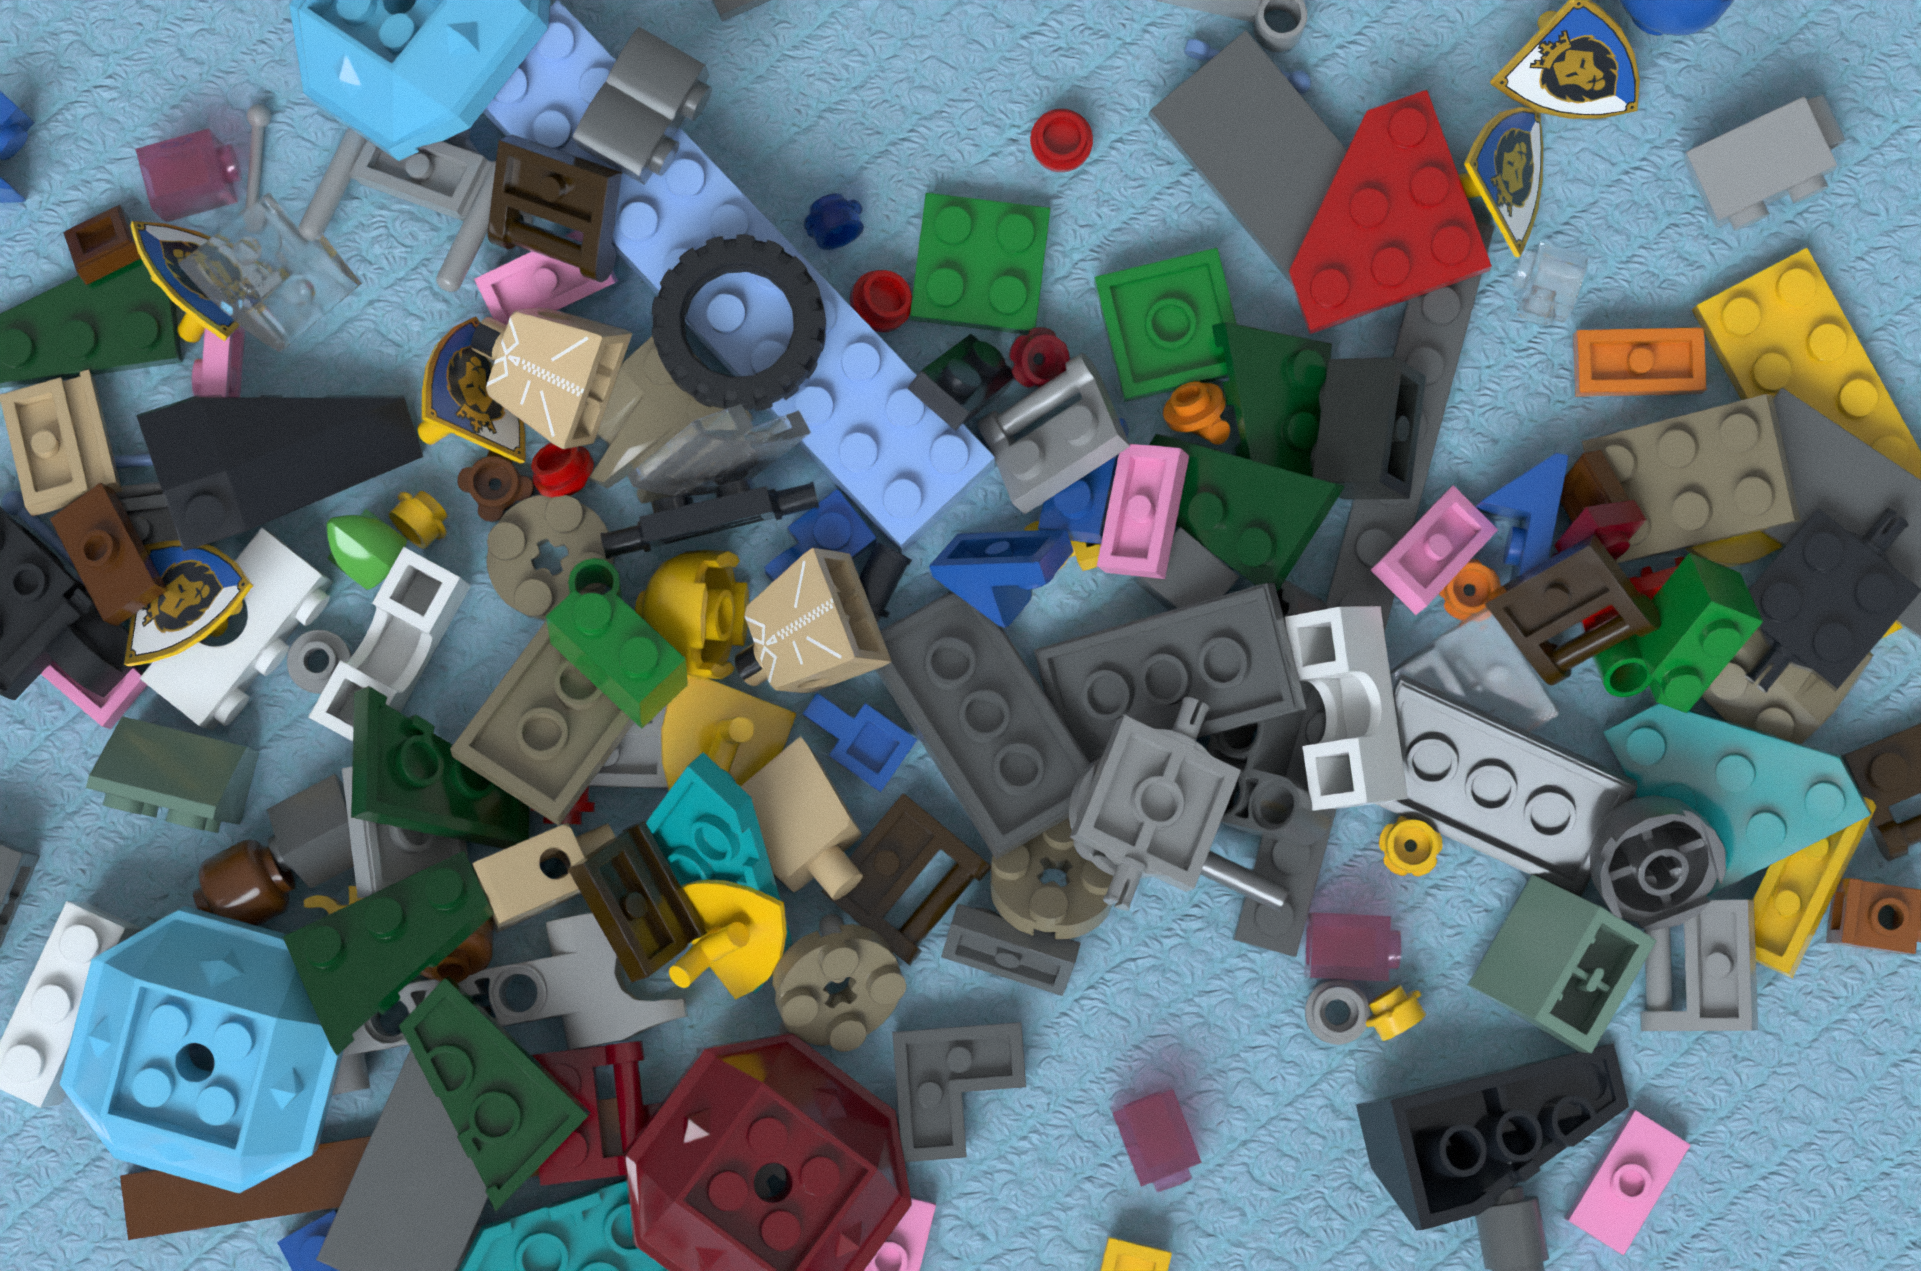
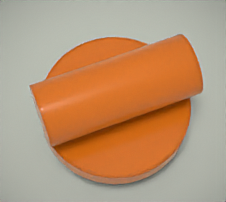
M1201 382L1186 383L1178 387L1164 405L1163 417L1167 426L1174 431L1192 432L1215 445L1224 443L1230 434L1229 424L1220 418L1224 411L1226 400L1222 390L1215 384Z

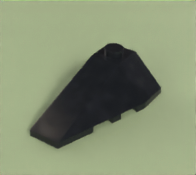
M196 395L136 415L183 552L248 531L423 457L403 395H326L324 398H283L282 395H260V397Z
M1614 1043L1597 1046L1592 1053L1576 1051L1356 1104L1371 1169L1416 1231L1480 1215L1495 1204L1494 1200L1518 1182L1527 1181L1541 1171L1539 1167L1567 1147H1574L1629 1107Z

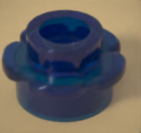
M828 194L817 199L810 206V214L805 218L803 226L807 230V235L815 239L820 249H837L853 242L863 232L864 225L859 216L863 208L861 203L855 199L848 201L842 194Z

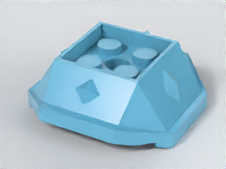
M292 0L289 4L303 93L316 106L398 161L418 153L421 146L444 141L470 129L547 31L550 14V0Z
M183 906L91 959L60 1086L113 1158L241 1193L312 1156L318 1150L343 1051L336 1056L327 1040L283 939V936L287 934ZM191 1043L202 1044L212 1052L215 1061L213 1071H203L193 1064L189 1055Z

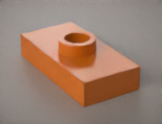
M1704 328L1577 330L1573 334L1575 397L1702 394L1707 390Z

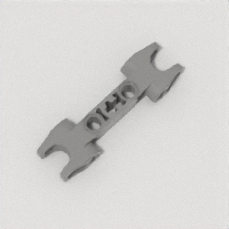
M593 913L546 922L551 957L484 969L476 974L469 975L465 980L457 983L471 997L489 994L490 1004L496 1014L494 1020L502 1027L562 1016L568 1050L628 1040L658 1025L689 1017L686 999L646 1001L640 1000L627 990L621 977V963ZM519 975L529 976L537 987V999L534 1005L524 1012L514 1010L506 998V989L509 982ZM431 979L409 983L398 993L401 997L399 1000L407 1006L410 1014L440 982ZM486 980H490L489 993L484 985ZM481 1006L490 1015L491 1007ZM379 1011L352 1034L355 1040L343 1051L332 1095L370 1088L365 1053L408 1045L403 1033L393 1036L383 1029Z

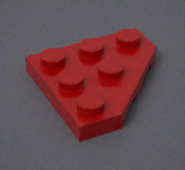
M1427 90L1366 111L1291 265L1288 276L1309 334L1491 270V262Z

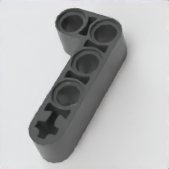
M1287 580L1284 581L1277 592L1284 622L1287 616L1328 609L1320 597ZM1300 681L1305 704H1307L1312 684L1307 681ZM1305 710L1210 736L1207 752L1212 757L1241 770L1220 823L1246 833L1295 845H1310L1317 842L1326 833L1331 821V809L1313 811L1308 787L1286 778ZM1258 728L1256 738L1251 743V737L1254 731ZM1240 790L1239 798L1236 804L1233 806L1234 797L1236 793ZM1294 802V809L1291 813V816L1286 820L1287 810L1289 806Z

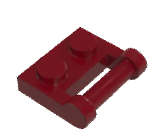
M643 1041L532 1055L591 1112L539 1166L540 1186L625 1175L623 1155L605 1157L595 1067L613 1065L622 1152L624 1153L646 1124L639 1061L645 1060Z

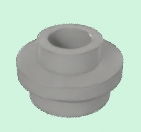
M312 630L299 636L291 645L287 656V668L290 677L296 685L308 692L321 694L339 661L346 662L352 655L346 642L338 635L326 630ZM316 650H325L329 656L327 668L320 673H313L308 667L309 656Z
M1331 980L1320 984L1310 993L1305 1005V1019L1311 1032L1320 1040L1336 1045L1346 1044L1357 1039L1366 1029L1365 1022L1370 1018L1369 1003L1364 993L1354 984L1343 980ZM1336 999L1343 1001L1348 1008L1346 1020L1338 1025L1330 1023L1325 1016L1327 1004Z

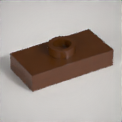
M100 482L50 518L103 621L118 626L168 591L118 496L111 487Z

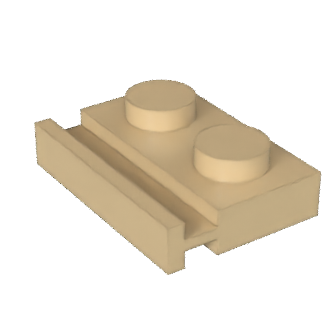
M89 370L80 372V377L63 381L60 377L0 394V402L25 508L32 517L67 507L100 482L114 489L115 493L122 491L96 381Z

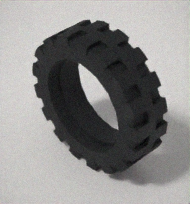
M737 234L736 239L726 240L723 239V236L714 237L705 241L707 245L697 250H694L692 247L679 257L680 262L673 270L669 268L660 282L661 289L658 296L654 297L652 304L653 327L651 328L654 344L666 371L675 384L683 392L693 396L702 405L710 408L712 406L723 408L724 412L742 413V410L755 409L756 412L773 407L772 403L782 398L787 400L799 390L798 386L806 378L809 379L818 365L817 360L821 351L823 352L826 339V318L820 291L802 261L796 256L793 257L785 252L784 247L770 240H767V242L755 240L754 236ZM749 272L767 278L784 293L792 309L793 333L787 350L773 366L755 375L730 377L710 370L695 357L686 339L685 318L692 298L706 283L726 273Z

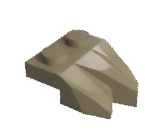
M651 336L621 365L595 440L600 438L607 443V450L588 480L608 489L632 472H635L639 477L637 496L641 504L676 496L709 466L707 462L753 420V417L747 410H742V413L724 412L723 408L704 406L697 402L693 396L683 392L666 371Z
M1756 630L1701 697L1727 721L1802 744L1835 712L1854 688L1874 654L1869 652L1836 692L1810 671L1794 667L1790 664L1768 689L1769 691L1764 693L1757 688V685L1770 671L1772 666H1768L1754 684L1749 682L1744 676L1769 649L1760 632Z

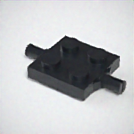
M752 478L714 487L717 498L694 503L693 497H690L689 493L653 501L651 502L653 514L639 517L638 525L600 533L606 559L644 550L646 553L651 551V546L667 545L774 518L778 521L782 520V516L812 508L817 509L819 504L814 483L810 482L809 484L776 491L775 488L768 489L767 486L756 488Z
M1819 508L1815 511L1749 589L1763 619L1762 624L1757 630L1769 647L1753 668L1744 675L1749 682L1754 684L1768 666H1772L1770 671L1757 685L1759 690L1767 693L1768 689L1791 664L1794 667L1810 671L1835 692L1840 688L1921 592V588L1893 567L1888 556L1885 554L1892 543L1909 526L1902 516L1883 535L1882 532L1897 515V512L1886 508L1884 514L1863 537L1860 534L1847 531Z

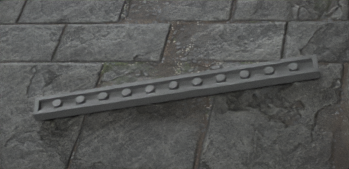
M1475 221L1488 253L1495 226ZM1482 274L1407 300L1392 357L1399 358L1426 376L1410 499H1353L1325 599L1328 609L1351 606H1381L1384 633L1395 594L1371 569L1414 525ZM1313 684L1286 778L1307 787L1303 746L1318 744L1322 740L1326 729L1325 706L1319 691ZM1294 802L1289 806L1287 810L1286 820L1291 816V813L1294 809ZM1331 809V821L1326 833L1317 842L1310 845H1295L1263 836L1260 837L1252 871L1290 888V891L1280 912L1244 896L1232 940L1291 957H1297L1336 809Z

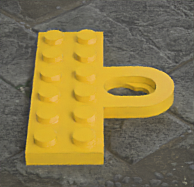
M1808 248L1705 300L1692 309L1700 327L1704 328L1705 336L1741 400L1765 394L1773 395L1774 398L1777 392L1784 388L1921 480V451ZM1761 531L1686 548L1685 550L1688 553L1695 554L1722 566L1730 567L1751 563L1783 546ZM1895 622L1882 638L1903 627Z

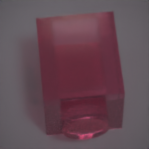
M209 128L135 149L151 209L165 222L238 203L233 183L242 181V174L236 153L231 144L223 146L222 142Z
M1308 913L1306 920L1304 977L1389 981V969H1398L1400 965V930H1390L1391 916Z
M1165 1088L1110 1110L1136 1180L1141 1187L1153 1183L1156 1192H1161L1192 1179L1189 1168L1202 1162L1172 1088Z

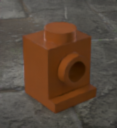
M1853 878L1841 879L1831 899L1826 943L1896 954H1916L1917 942L1921 943V889L1874 883ZM1884 905H1889L1894 909L1893 924L1889 930L1882 927L1878 921L1879 910Z

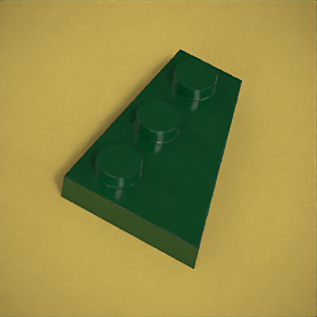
M141 258L88 285L78 275L0 314V388L41 383L60 377L62 380L80 377V372L89 370L92 375L182 363L175 303L159 285L151 280L152 276Z
M1228 322L1212 325L1216 348L1223 347L1229 381L1222 382L1226 404L1234 405L1240 442L1235 447L1236 456L1312 477L1311 452L1318 439L1321 418L1319 394L1321 386L1326 381L1328 362L1331 359L1332 343Z
M1155 434L1149 444L1151 446L1181 448L1189 455L1176 526L1178 528L1181 527L1202 546L1255 585L1275 583L1277 592L1345 488L1344 485L1161 434Z
M370 686L354 692L351 818L501 849H507L529 839V806L452 757L450 748L453 745L433 733L434 725L416 714L409 718L385 704L387 696Z
M462 851L283 936L327 1040L336 1056L355 1040L352 1036L355 1031L378 1011L383 1015L401 998L398 993L426 967L435 968L494 913L465 852Z
M449 975L399 1025L435 1096L440 1098L450 1117L464 1152L468 1158H471L487 1188L485 1192L495 1211L512 1196L591 1113Z

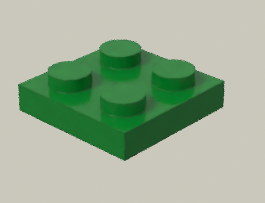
M925 193L910 321L1028 335L1029 331L1036 327L1050 208Z
M1218 248L1094 277V286L1123 402L1174 391L1189 382L1208 383L1229 378L1223 347L1216 348L1212 325L1219 323L1237 324Z

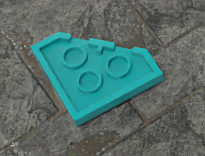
M1657 703L1603 732L1626 776L1637 780L1638 788L1636 794L1638 798L1663 796L1679 799L1705 817L1715 830L1725 848L1726 873L1722 884L1716 879L1714 887L1706 896L1870 816L1872 813L1841 755L1778 738L1776 735L1731 721H1723L1690 710L1688 713H1684Z
M702 752L686 767L646 821V825L680 885L697 880H725L752 887L781 901L751 796L735 782L734 778L727 771L721 769ZM787 920V934L783 955L793 945ZM773 975L752 992L756 994L773 977Z
M626 1179L481 1226L458 1271L668 1270L633 1244Z

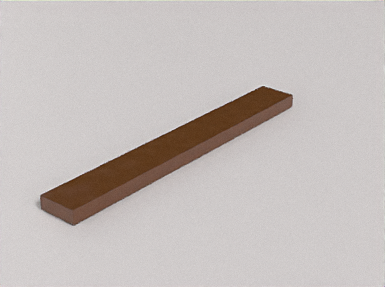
M617 1098L599 1100L605 1157L621 1156L623 1152ZM371 1136L321 1143L318 1150L312 1156L241 1193L228 1191L158 1170L120 1175L128 1240L340 1207ZM537 1169L530 1177L539 1176V1170Z

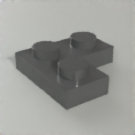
M1021 1022L892 1032L900 1139L904 1162L966 1158L962 1092L1026 1087Z

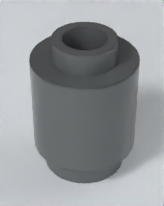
M1513 1186L1494 1200L1495 1204L1480 1215L1475 1216L1484 1267L1492 1271H1545L1543 1261L1549 1259L1538 1196H1525L1523 1186Z

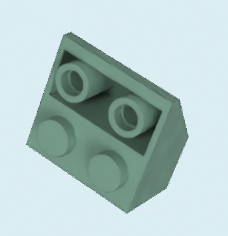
M122 716L90 772L86 788L105 793L103 806L155 818L160 806L169 809L166 817L167 822L218 833L221 821L237 825L241 824L260 751Z
M1531 875L1467 986L1574 1050L1592 1053L1657 940L1616 917L1604 908L1535 875Z

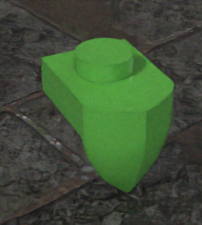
M367 509L361 515L333 517L327 522V538L331 550L327 559L366 590L374 588L387 577L403 547H406L407 539Z

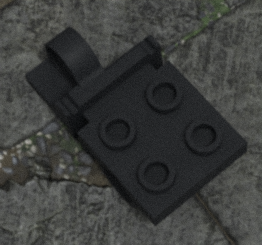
M0 507V695L15 701L55 661L80 685L101 697H105L134 667L124 665L129 631L122 624L114 626L103 621L90 594L86 592V587L63 568L64 564L44 543L21 524L17 523Z

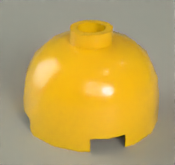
M686 551L663 562L650 578L646 590L641 591L636 600L635 612L686 658L687 675L724 679L732 674L735 669L731 662H727L732 645H745L748 625L744 614L746 606L749 604V589L747 582H735L732 567L735 568L740 560L737 555L730 551Z

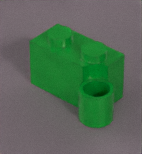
M1692 553L1685 557L1651 600L1660 614L1661 627L1644 637L1634 634L1592 657L1606 691L1611 695L1630 697L1642 692L1649 686L1657 703L1688 713L1762 624L1763 619L1741 573Z
M598 558L585 559L575 565L570 572L568 580L570 594L546 616L550 644L642 729L688 686L686 658L622 600L619 573L611 563ZM592 583H602L612 589L604 595L598 593L580 594L585 586Z

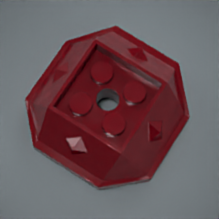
M790 1032L702 1047L623 1153L633 1244L668 1271H864L912 1205L896 1111ZM779 1163L784 1168L786 1174L783 1189L772 1197L764 1198L758 1196L753 1184L755 1174L766 1164Z

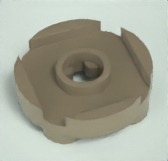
M537 495L524 499L507 510L498 524L488 534L486 563L491 583L501 599L511 608L529 618L546 621V616L560 603L563 597L566 598L570 594L568 580L570 572L575 565L591 558L604 559L613 566L615 565L616 556L606 559L600 533H607L609 530L592 509L569 495L559 497ZM549 541L555 548L565 545L569 554L560 561L563 571L556 575H552L547 568L536 570L534 565V559L541 555L539 547ZM592 583L585 586L580 594L598 593L604 595L607 585Z
M1069 818L997 860L992 854L990 881L992 901L1001 916L1019 931L1034 935V929L1042 932H1055V939H1072L1094 930L1108 917L1113 904L1105 903L1103 898L1106 896L1113 876L1102 871L1092 861L1082 858L1077 853L1073 839L1070 838L1072 829ZM1058 869L1066 873L1065 880L1067 885L1060 887L1055 881L1043 884L1040 879L1043 877L1044 870Z
M854 924L838 925L842 933H831L821 938L817 930L796 941L778 962L773 974L772 983L776 991L774 1002L788 1031L802 1041L820 1046L831 1045L833 1049L840 1052L854 1050L863 1044L866 1036L882 1025L891 1015L906 991L905 979L887 941L877 932ZM847 977H850L849 984L845 989L834 994L828 993L825 986L830 981L841 983Z

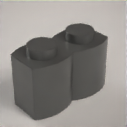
M638 27L618 56L606 82L597 92L581 118L573 135L577 146L645 185L653 173L662 176L671 165L679 148V142L673 139L677 129L686 117L692 121L699 117L712 93V87L706 84L710 76L706 65L643 28Z

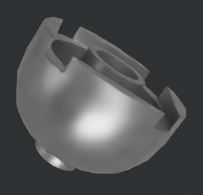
M1645 796L1630 799L1613 809L1598 826L1589 851L1590 873L1594 885L1612 914L1622 920L1625 918L1629 921H1635L1641 928L1650 930L1678 926L1701 913L1711 902L1706 895L1714 887L1716 879L1722 884L1726 873L1725 848L1706 818L1681 800L1663 796Z

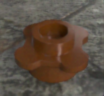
M489 450L487 457L478 460L472 467L463 468L458 475L457 483L459 488L465 493H470L478 504V515L487 522H496L501 519L506 508L516 501H522L532 496L533 483L529 477L520 475L512 464L513 460ZM499 479L501 487L498 490H492L490 488L491 480Z

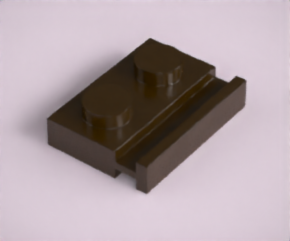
M645 821L627 827L623 830V833L610 839L568 869L631 983L648 978L689 947V943L707 933Z

